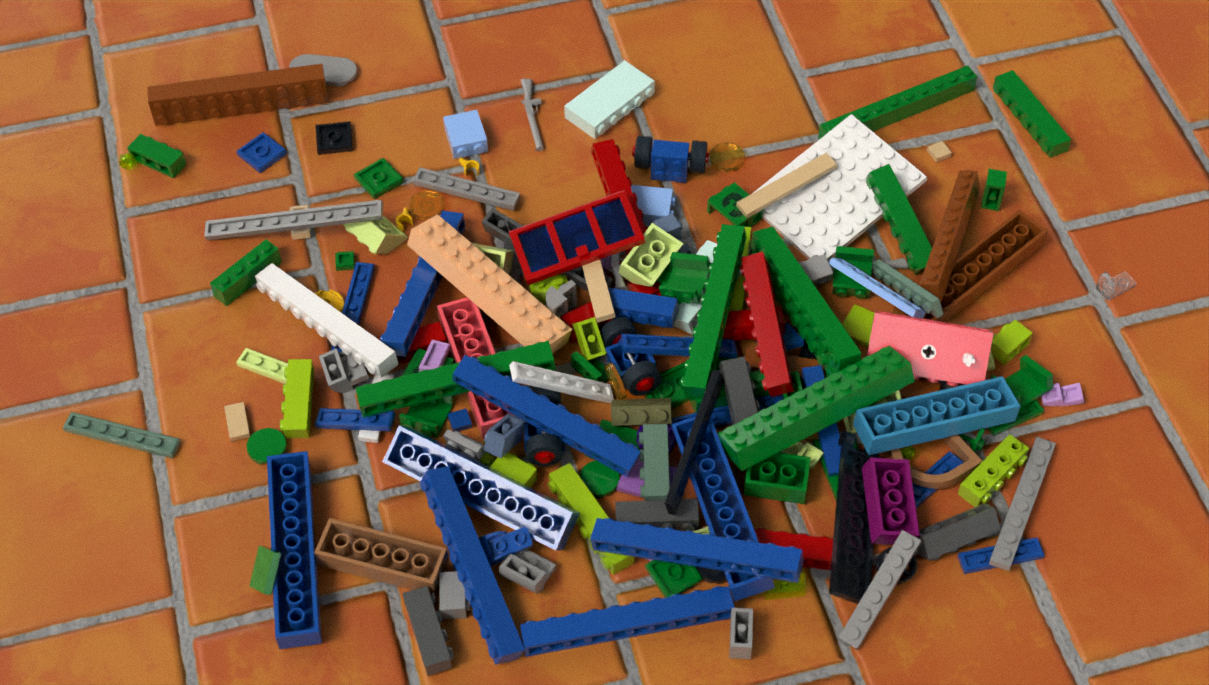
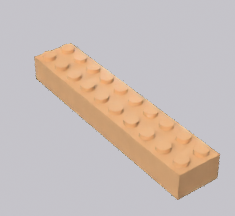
M438 214L411 229L407 245L524 347L537 342L549 341L552 354L567 345L572 329Z

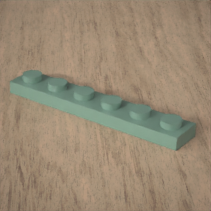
M880 259L873 262L875 268L874 275L878 280H882L887 286L895 289L897 293L904 295L907 300L913 301L916 306H920L928 314H932L936 318L944 315L939 298Z

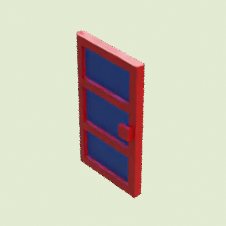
M625 190L509 231V236L513 242L527 284L531 285L646 243Z

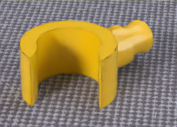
M459 159V163L464 168L465 176L469 168H475L477 176L480 174V166L477 161Z
M403 208L402 214L396 218L397 228L404 232V227L401 222L407 221L413 226L408 208Z

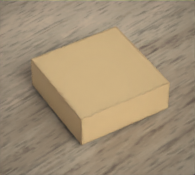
M943 141L927 147V152L935 162L949 158L952 155V152Z

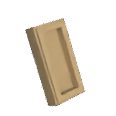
M244 402L224 406L230 441L249 438L250 432Z

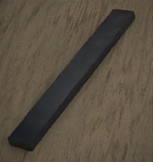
M719 370L712 371L667 494L665 506L668 514L676 515L722 388L723 379Z

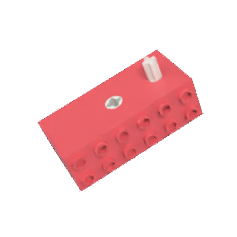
M875 310L867 356L874 354L884 347L891 346L911 362L914 379L919 380L920 377H926L927 381L939 383V380L947 382V385L959 386V383L967 385L985 380L993 332L988 329ZM930 346L932 351L926 354L923 349H927Z

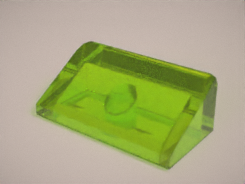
M801 572L799 583L773 579L774 588L763 592L764 600L803 597L806 593L805 573Z

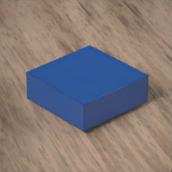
M466 408L448 413V419L453 432L455 430L459 432L472 428Z

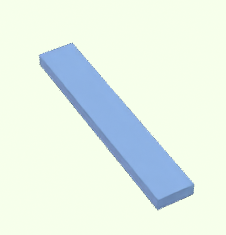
M831 258L829 262L831 266L911 317H924L926 312L898 293L844 259Z

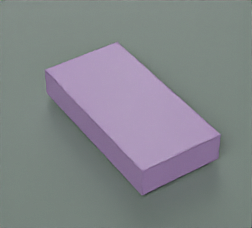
M432 340L419 366V372L443 366L451 349L450 344Z

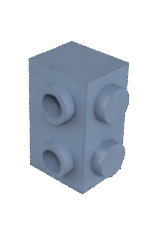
M509 413L487 431L484 437V450L496 457L502 458L522 440L525 421Z

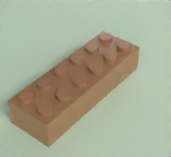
M329 518L314 552L318 566L410 590L427 586L429 593L433 592L434 596L440 584V572L445 571L449 561L447 548L331 518Z

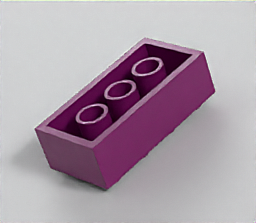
M870 458L862 467L871 544L894 545L902 530L918 538L920 535L909 460Z

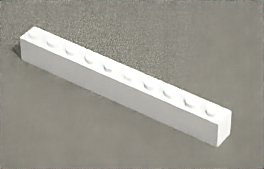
M273 263L255 275L258 283L256 286L261 293L265 292L272 301H277L283 309L291 311L297 319L303 320L309 328H314L321 337L325 336L333 346H338L344 354L352 356L359 365L363 364L371 374H376L382 378L398 365L394 350Z

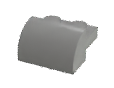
M572 280L562 284L558 290L551 286L546 293V307L557 317L560 318V316L577 307L576 283Z
M337 348L319 356L328 385L335 392L344 393L354 390L353 385L369 379L368 372L363 364L359 365L352 356H347L343 351L338 352Z
M447 429L443 435L447 442L446 446L484 465L492 456L491 453L484 450L485 445L456 430L453 432Z
M524 549L516 552L515 555L510 554L500 565L499 574L539 594L544 589L545 582L556 570V564Z

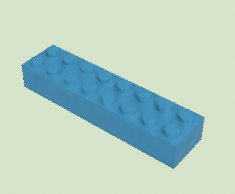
M1002 376L857 409L853 426L868 455H873L981 428L984 429L1014 422L1020 405Z

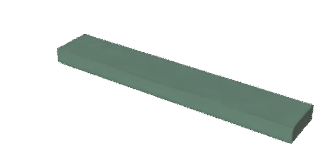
M74 412L70 413L63 426L65 432L171 459L174 458L181 444L178 438Z

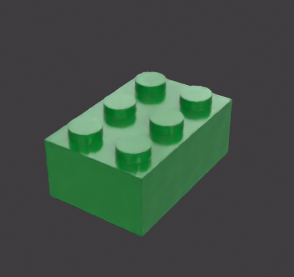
M776 453L747 468L744 495L804 504L811 457Z

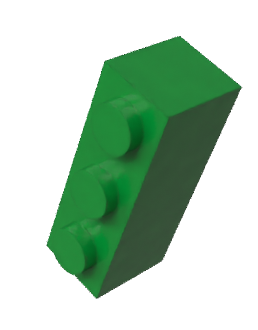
M139 134L127 147L131 160L173 179L186 166L184 154L180 150L173 149L167 144L160 143L149 136Z

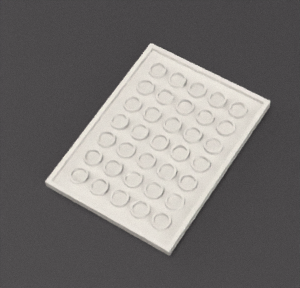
M852 114L756 190H760L824 153H827L836 162V169L764 208L763 219L773 226L778 233L807 259L814 255L820 256L825 254L827 261H830L831 258L835 257L836 246L847 247L883 217V211L880 205L876 204L872 189L870 190L866 184V177L869 172L890 164L906 197L927 181V176Z

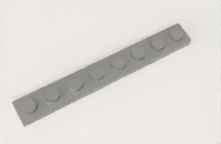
M1036 437L989 565L1006 571L1010 570L1056 443Z

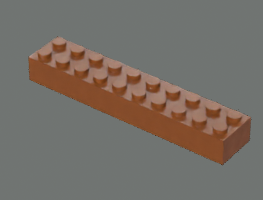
M323 64L147 87L148 103L155 126L329 103Z
M1018 210L956 259L942 303H940L944 315L936 318L926 312L923 319L948 322L1042 247L1048 231ZM897 307L893 308V314L910 316Z

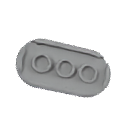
M304 54L294 58L289 65V68L323 64L326 85L329 86L347 85L349 81H354L357 76L355 63L350 59L342 57Z

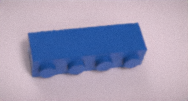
M608 288L615 318L626 317L632 322L673 328L679 311L677 298Z

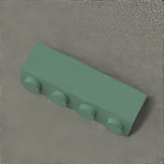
M643 424V432H639V444H643V450H639L641 451L639 460L644 465V467H640V480H644V485H640V498H644V501L666 500L669 492L667 424Z

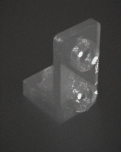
M1126 271L1114 277L1104 272L1099 277L1096 289L1109 301L1135 287L1137 282Z

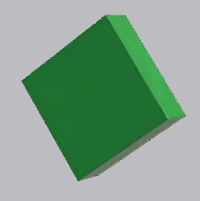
M354 251L335 253L336 271L354 270Z

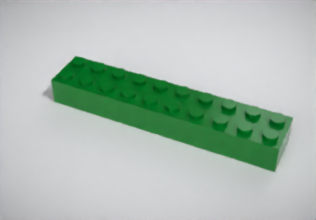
M772 226L754 231L750 241L751 253L749 255L764 252L769 265L776 301H779L783 312L789 316L792 325L799 331L800 337L808 344L810 352L814 353L818 364L826 371L827 377L860 361L861 351L775 228Z
M891 346L884 347L874 354L864 357L862 360L719 432L718 435L723 450L743 471L855 413L857 409L865 408L915 382L911 362Z

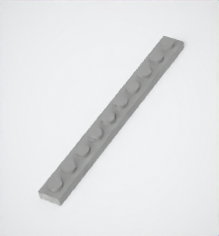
M382 200L209 220L205 222L204 237L206 240L381 220L383 219Z

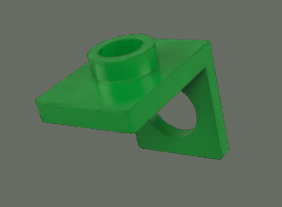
M980 429L976 439L964 434H958L962 440L970 443V448L975 453L977 450H982L985 443L983 439L985 429Z

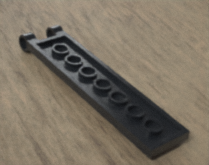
M843 431L838 439V445L841 446L829 594L859 604L871 584L873 544H871L862 467L870 458H879L880 453L868 455L865 447L864 452L855 449V435Z

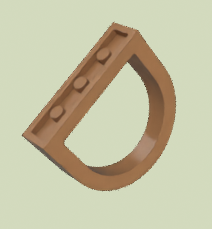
M959 435L941 438L964 463L947 473L939 475L925 474L910 466L912 483L931 489L948 488L965 480L982 463V460ZM900 448L890 450L891 459H904Z

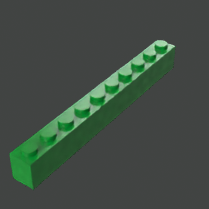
M967 65L820 124L818 139L820 140L851 114L872 132L973 92L978 76Z
M722 224L721 231L717 233V247L713 249L714 259L713 263L709 265L710 276L705 281L706 292L701 297L702 308L697 313L698 324L693 329V343L689 345L690 357L689 360L685 361L686 373L685 376H682L680 383L685 396L703 398L712 371L716 368L747 238L744 226Z
M549 341L537 342L533 345L521 346L516 349L500 351L496 354L477 358L486 367L491 366L499 374L507 375L511 378L509 365L513 361L552 371L556 370ZM460 362L357 387L356 393L363 418L470 392L452 381L453 372Z

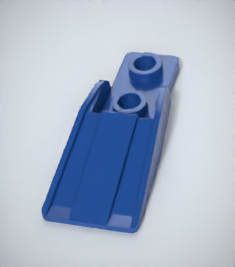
M522 527L510 533L500 531L479 537L490 567L506 560L510 554L515 555L516 552L533 546L527 527Z

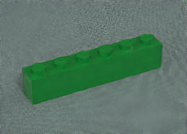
M1014 70L995 76L994 92L998 94L1003 103L1012 111V114L1017 117L1022 126L1031 134L1033 140L1040 145L1043 152L1050 158L1067 152L1071 138Z
M887 164L869 172L866 177V184L870 190L872 189L874 200L878 206L880 205L883 211V218L889 223L891 234L899 243L900 252L905 254L908 260V268L916 275L925 270L932 246L890 164Z

